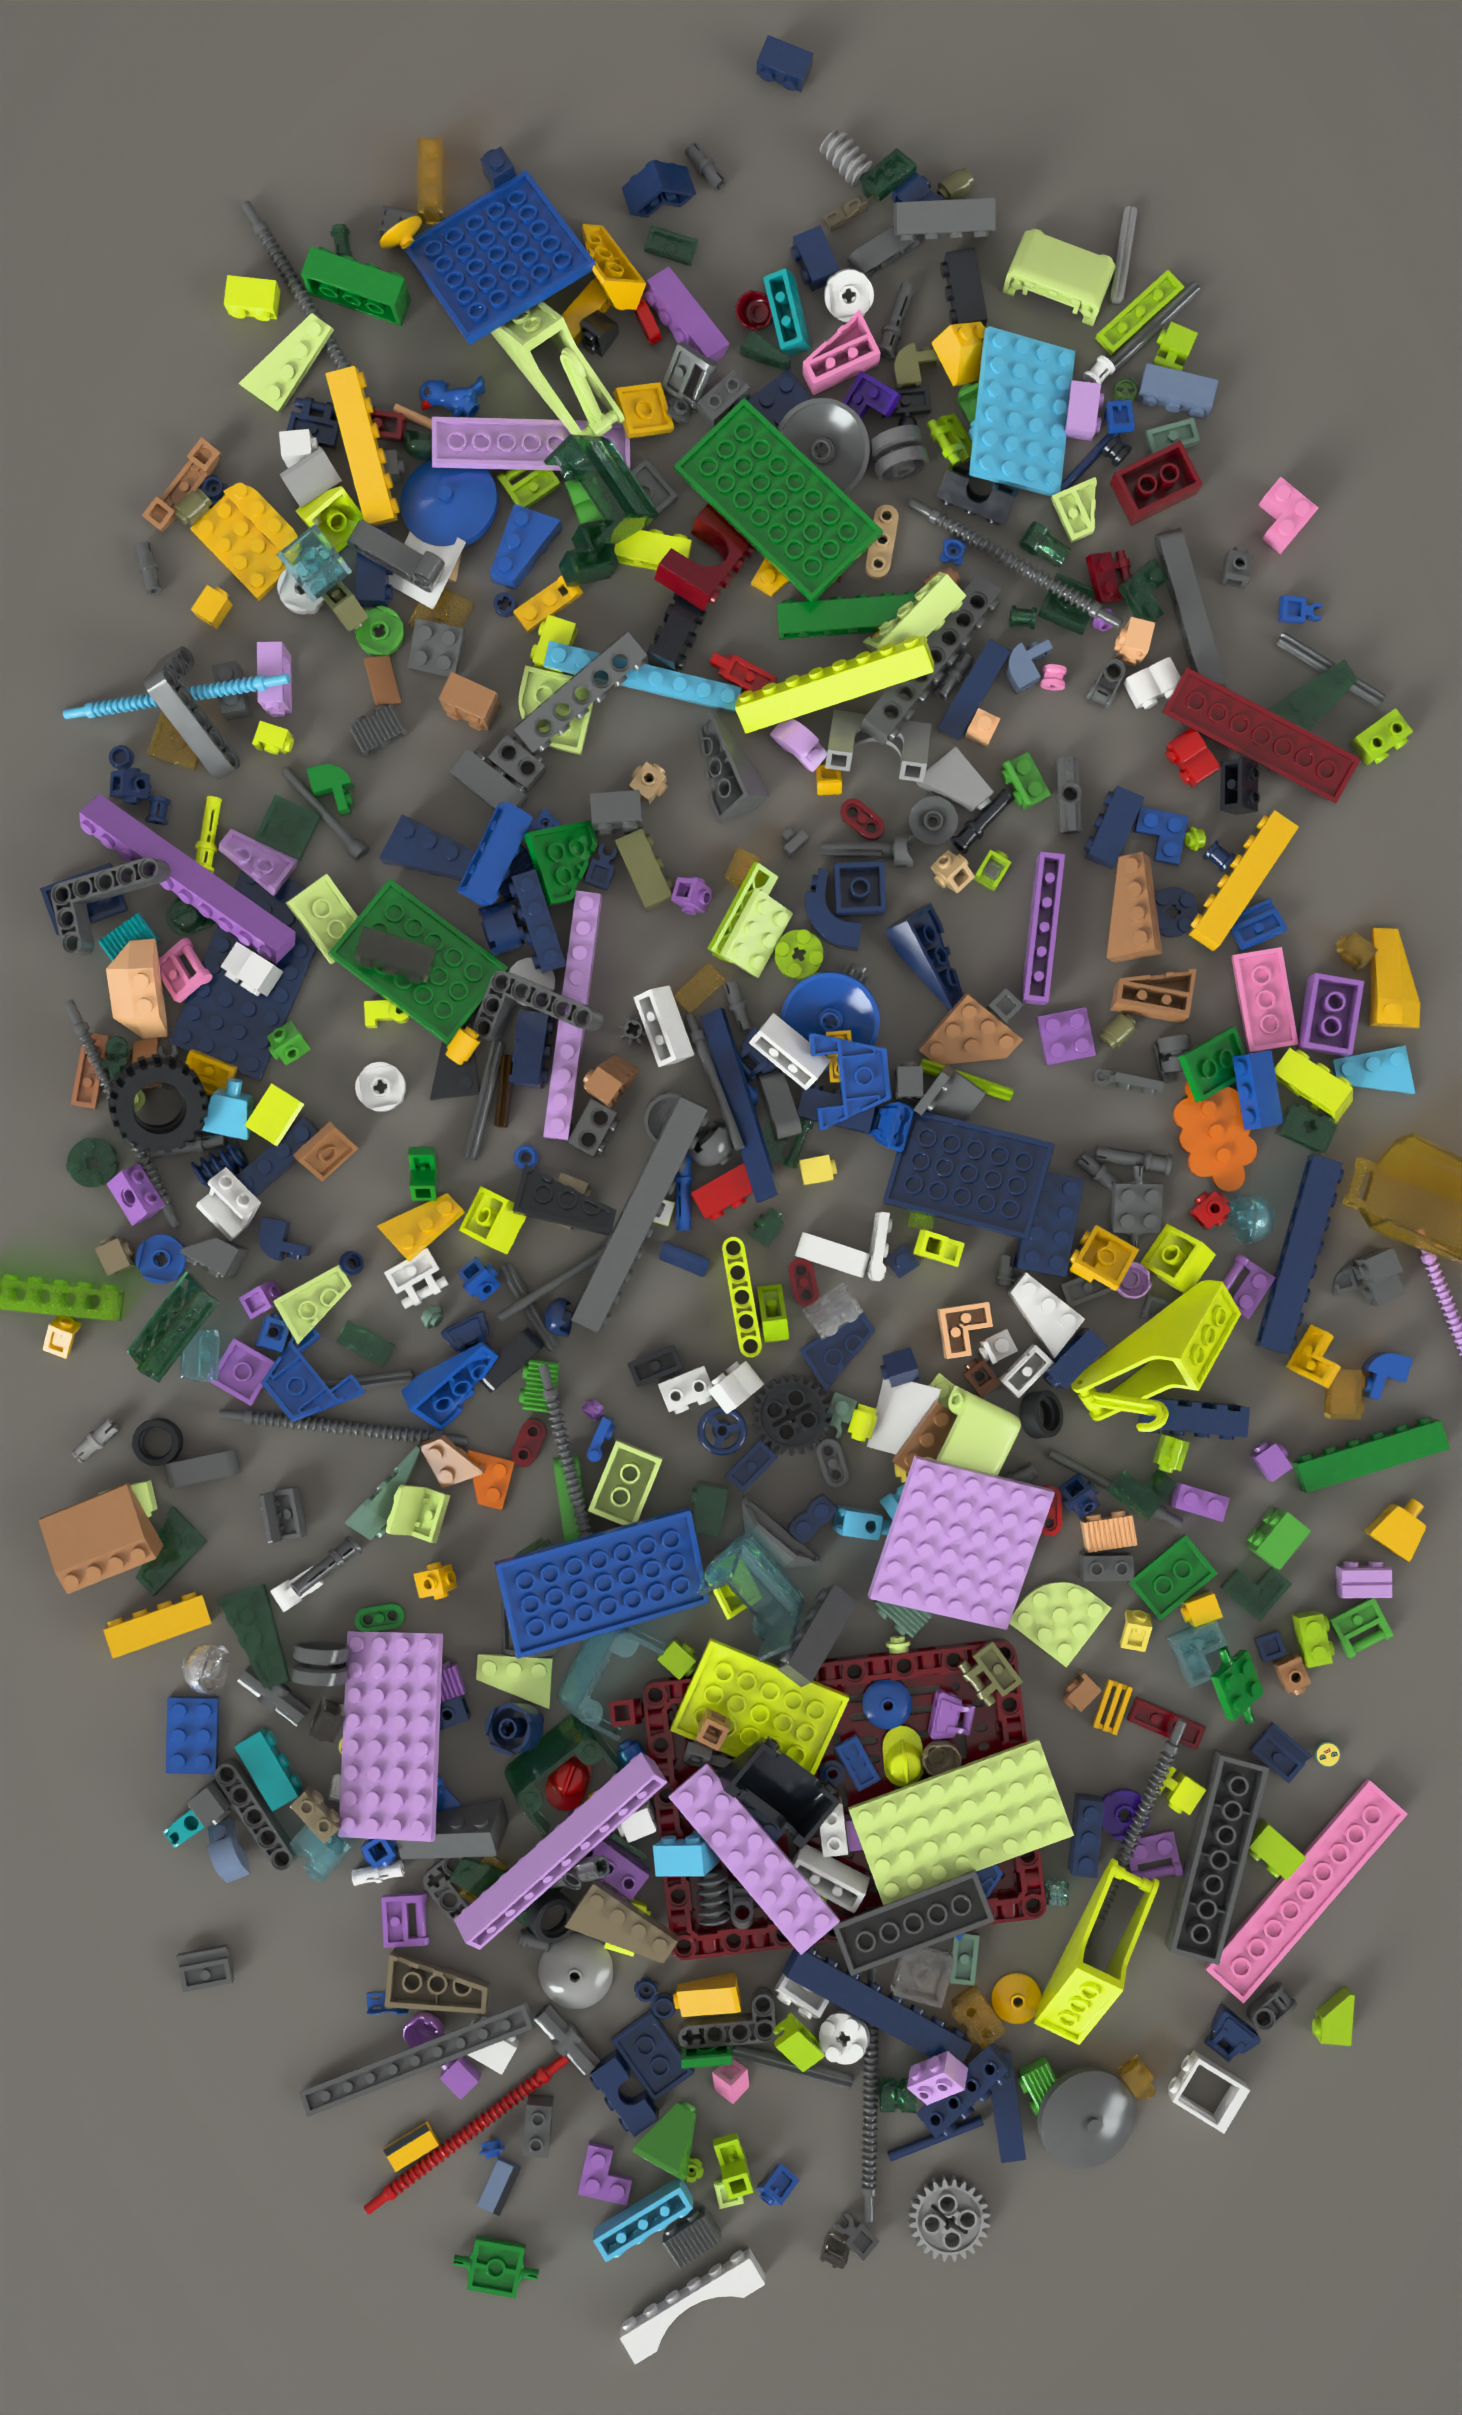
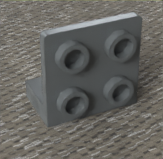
M946 1064L923 1094V1097L918 1101L914 1111L922 1116L925 1110H928L933 1114L966 1121L984 1098L986 1092Z

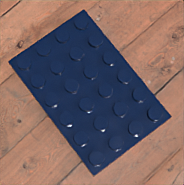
M914 1111L904 1150L902 1152L897 1151L883 1203L1028 1241L1055 1144L929 1112H924L921 1116Z

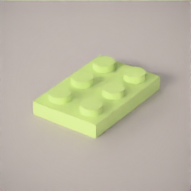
M324 874L287 901L286 904L327 961L333 964L335 960L328 956L329 951L358 916L328 874Z
M754 889L720 955L750 975L759 978L793 913L761 890Z

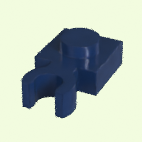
M601 844L598 850L600 859L592 858L584 883L608 891L616 869L615 866L610 865V862L616 859L618 851L617 848H614L612 854L607 856L603 853L605 844Z

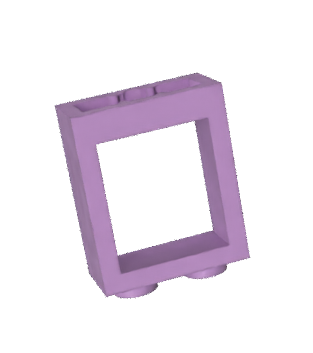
M257 642V675L268 677L288 673L291 680L289 684L270 686L267 690L258 691V703L270 716L284 717L285 714L292 713L291 654L282 642Z

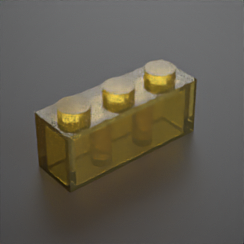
M417 138L418 214L422 219V224H437L446 218V152L443 139Z

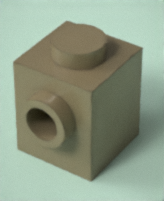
M115 1236L108 1237L100 1242L101 1246L95 1248L107 1276L117 1275L136 1266L132 1257L134 1254L133 1248L129 1241H125L124 1238L115 1239Z

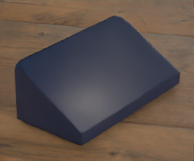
M667 1241L664 1242L659 1255L660 1260L701 1277L705 1276L711 1262L706 1257Z

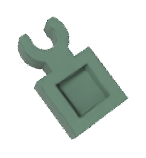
M834 1391L829 1403L832 1406L827 1408L826 1412L833 1414L828 1422L831 1426L837 1428L835 1438L838 1439L842 1434L841 1422L849 1424L858 1401ZM824 1427L823 1430L827 1433L829 1427Z

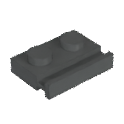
M228 1944L183 1952L176 1956L179 1963L178 1969L183 1992L233 1983L234 1975L228 1953Z

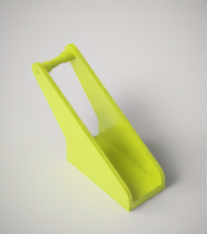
M1112 1858L1109 1861L1041 1996L1040 2003L1036 2009L1034 2024L1078 2045L1081 2044L1124 1990L1128 1962L1159 1887L1158 1879L1152 1878L1149 1880L1145 1877H1138L1126 1871L1124 1867L1119 1866L1118 1860ZM1115 1877L1138 1886V1889L1144 1891V1894L1105 1971L1102 1972L1083 1963L1088 1938L1112 1879Z

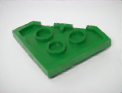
M591 820L532 831L524 835L547 906L565 903L573 899L577 884L582 879L589 864V858L598 845Z

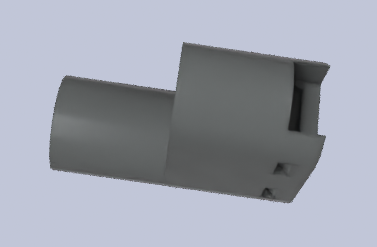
M383 205L378 224L380 236H383L394 225L409 217L419 216L421 218L420 212Z

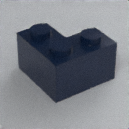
M658 160L648 162L644 169L638 174L633 175L629 182L622 187L630 215L645 218L652 215L662 205L681 207L696 195L687 166L660 162Z

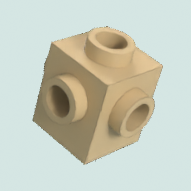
M646 762L643 767L639 765L631 776L633 780L629 784V790H640L641 799L650 805L656 796L660 798L668 787L666 785L667 778L664 775L665 770L655 763L650 765Z
M949 850L940 856L930 867L936 875L934 880L942 888L947 886L957 894L975 877L968 867V861L961 854L956 856Z

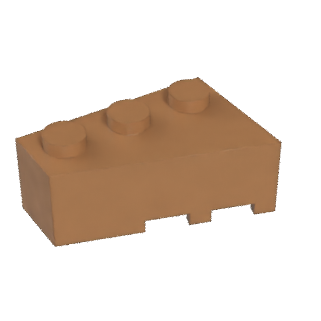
M1197 969L1177 973L1166 972L1165 974L1153 976L1143 975L1119 978L1113 989L1110 1010L1183 1024L1190 1016Z
M616 1053L601 1063L595 1071L593 1069L589 1070L583 1079L585 1083L583 1087L588 1094L612 1110L640 1070Z

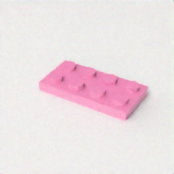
M1282 947L1232 955L1231 959L1247 1052L1252 1053L1298 1045Z

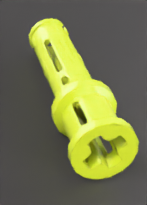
M207 796L200 841H197L195 844V849H197L195 861L211 873H214L212 864L214 853L217 852L215 837L222 799Z

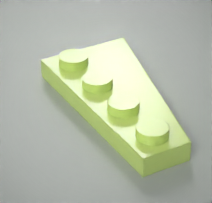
M311 313L238 384L281 414L334 329Z

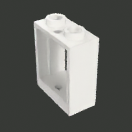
M1193 2050L1190 2056L1187 2055L1184 2058L1179 2075L1171 2080L1168 2086V2095L1172 2102L1220 2132L1225 2133L1249 2094L1250 2089L1243 2080ZM1199 2064L1231 2083L1214 2114L1182 2095Z

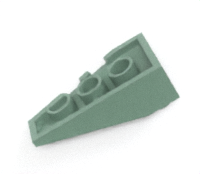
M420 1444L394 1469V1473L391 1476L389 1475L378 1486L376 1492L357 1508L345 1524L369 1540L376 1536L380 1539L386 1533L387 1519L391 1514L394 1504V1495L400 1485H407L422 1452Z

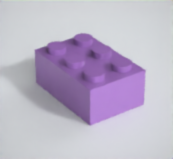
M1320 973L1308 976L1298 1033L1299 1044L1296 1045V1049L1338 1057L1352 1055L1364 981Z

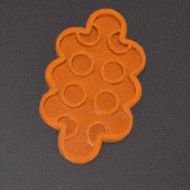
M1186 1081L1184 1087L1186 1098L1175 1105L1172 1114L1175 1124L1181 1128L1178 1136L1179 1145L1184 1151L1189 1153L1187 1158L1188 1168L1195 1176L1201 1178L1211 1176L1215 1187L1221 1191H1235L1243 1185L1245 1180L1243 1166L1250 1164L1257 1154V1145L1248 1136L1250 1130H1244L1238 1091L1234 1088L1226 1087L1204 1101L1195 1102L1188 1081Z

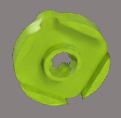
M804 929L787 932L779 939L775 947L774 959L776 966L783 975L793 979L803 980L815 974L823 962V947L820 940L814 934ZM798 948L800 951H805L803 961H800L798 958L793 959L792 956L795 954V949Z

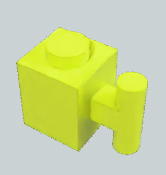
M1173 1766L1168 1767L1169 1774H1165L1167 1779L1162 1780L1164 1786L1159 1787L1161 1792L1158 1794H1161L1165 1787L1169 1788L1164 1795L1170 1802L1168 1806L1179 1814L1184 1811L1190 1815L1206 1792V1789L1182 1771L1179 1772L1176 1779H1173L1172 1776L1177 1769Z

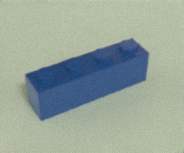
M510 802L498 803L457 892L481 906L494 903L500 894L498 889L502 881L510 873L509 866L512 860L520 852L521 847L519 845L524 835L531 829L530 822L533 816Z

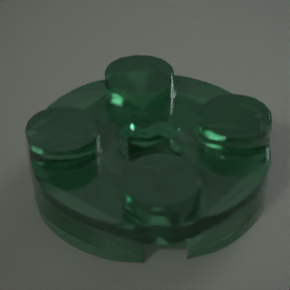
M85 1138L75 1144L69 1152L66 1168L78 1184L92 1188L104 1186L113 1179L118 1172L119 1162L117 1161L116 1150L111 1144L97 1138ZM96 1156L98 1158L96 1162L99 1166L89 1169L88 1159H93Z

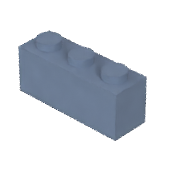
M1146 363L1142 372L1136 401L1148 407H1164L1170 412H1186L1195 418L1207 417L1213 406L1218 380Z

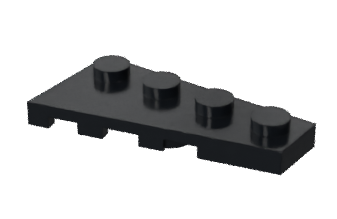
M527 1164L524 1165L513 1207L514 1214L611 1236L616 1216L615 1209L575 1191L574 1188L568 1185H563L552 1177L534 1170Z

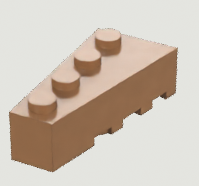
M1144 852L1118 858L1106 957L1113 963L1162 954L1151 860Z

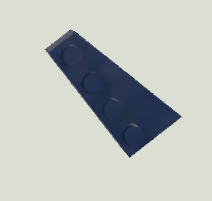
M402 814L379 859L384 864L461 881L475 851Z
M1148 1398L1164 1403L1168 1409L1169 1416L1163 1427L1146 1433L1160 1434V1429L1170 1430V1435L1184 1436L1185 1432H1194V1437L1209 1438V1434L1219 1435V1439L1234 1440V1436L1248 1438L1250 1407L1235 1404ZM1139 1414L1138 1423H1150L1156 1419V1416Z

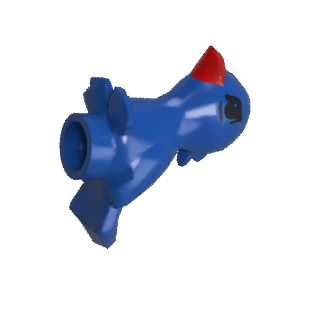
M479 376L476 382L467 388L448 390L446 388L449 386V382L445 383L444 380H428L421 385L419 389L422 401L421 410L424 411L430 407L442 406L453 413L452 417L473 418L480 408L477 397L485 393V379L483 376Z

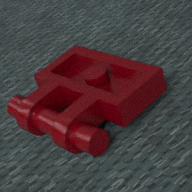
M1125 550L1115 553L1117 561H1113L1111 552L1090 554L1085 558L1095 600L1101 604L1118 603L1122 600L1121 593L1125 592L1127 601L1136 598L1134 591L1136 589L1135 580L1131 579L1129 570L1131 564L1130 560L1126 558ZM1116 571H1120L1122 579L1120 583H1118Z

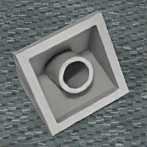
M321 447L280 474L290 494L300 507H303L342 481Z

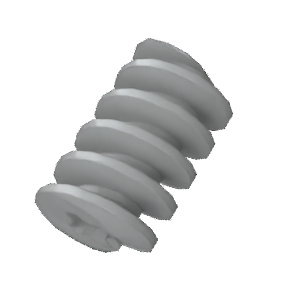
M837 130L833 131L822 142L820 152L826 154V159L829 162L832 161V166L835 169H839V174L845 176V180L848 183H852V187H855L868 175L873 162L870 160L865 164L863 163L867 155L863 153L857 156L860 147L856 146L851 149L854 140L851 138L845 142L844 140L847 137L845 131L838 134Z

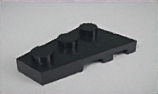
M467 1021L462 1029L465 1030L466 1027L472 1029V1022ZM442 1042L430 1100L479 1095L475 1051L468 1061H464L462 1065H459L445 1055L448 1045Z

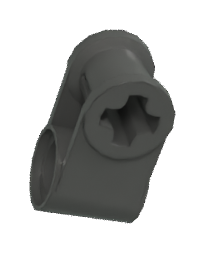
M1118 659L1107 661L1098 678L1095 679L1086 700H1093L1108 710L1125 675V665L1122 661ZM1115 668L1119 676L1117 678L1110 677L1107 674V669Z
M728 1878L732 1923L738 1929H747L754 1922V1899L738 1880L733 1881L732 1878ZM739 1910H746L749 1916L745 1920H739L736 1917V1913Z
M1276 1982L1269 1986L1260 1997L1248 2006L1247 2016L1259 2030H1270L1297 2006L1296 2000L1288 1996L1281 1982ZM1266 2011L1264 2019L1257 2020L1259 2012Z

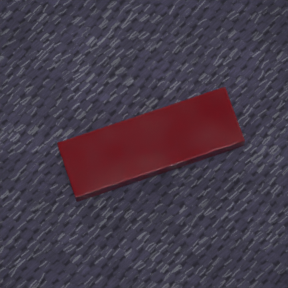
M1137 1696L1127 1716L1128 1721L1169 1739L1178 1718L1187 1721V1726L1179 1743L1194 1750L1198 1749L1206 1727L1202 1724Z

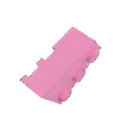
M860 309L851 320L837 330L836 334L827 342L825 341L803 361L802 375L813 396L857 376L860 371L866 372L879 366L881 352Z

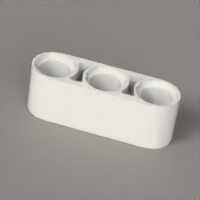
M802 1232L795 1253L797 1257L860 1278L864 1277L871 1255Z

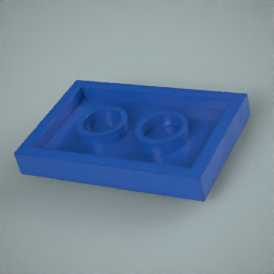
M169 1696L167 1698L166 1773L215 1774L218 1768L220 1697Z

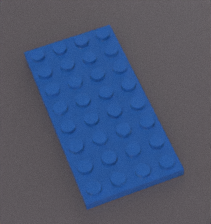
M689 1507L494 1562L517 1659L710 1603L692 1513Z

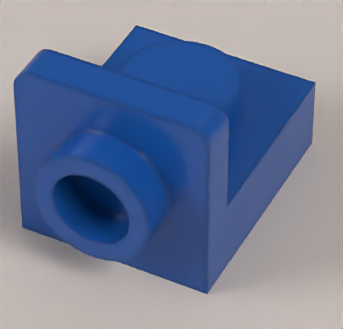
M1117 399L1106 403L1104 419L1107 420L1109 434L1134 431L1135 424L1131 400L1123 401Z
M778 2163L765 2182L758 2184L756 2189L761 2193L759 2197L769 2206H772V2204L782 2206L800 2180L782 2163Z

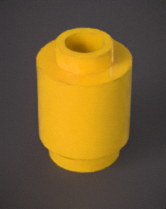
M466 1027L465 1030L459 1028L448 1044V1050L445 1055L457 1064L462 1065L464 1061L469 1060L480 1044V1040L477 1039L479 1034L469 1027Z

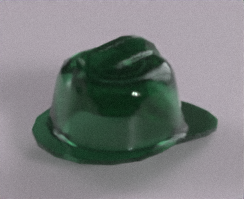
M179 897L172 901L167 908V924L178 935H192L217 923L210 917H204L197 908L191 904L184 903Z

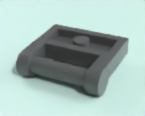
M682 341L676 346L661 386L677 399L685 401L689 407L697 409V402L702 398L710 376L716 371L718 363L712 358L705 357ZM697 366L702 368V372L695 390L691 394L688 392Z

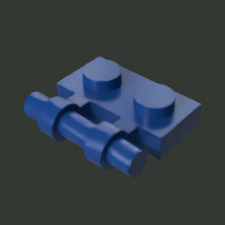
M607 1415L602 1417L587 1452V1457L590 1461L597 1462L603 1456L604 1452L601 1446L604 1440H610L616 1426L612 1424L614 1418Z

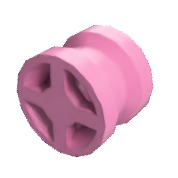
M1056 664L1042 666L1044 678L1041 680L1040 687L1046 690H1063L1065 688L1063 677L1066 675L1067 668Z

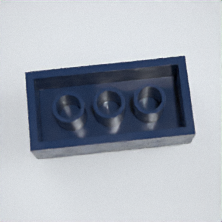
M1047 1172L1029 1240H1018L1014 1264L1015 1269L1057 1277L1067 1276L1084 1179Z

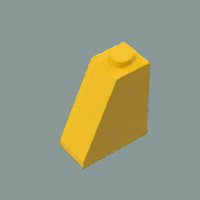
M736 1971L677 1984V1993L673 1994L675 2009H680L682 2017L741 2012V1995Z

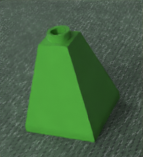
M682 2101L681 2105L676 2103L634 2146L632 2152L685 2181L697 2114L694 2113L696 2107L685 2101Z

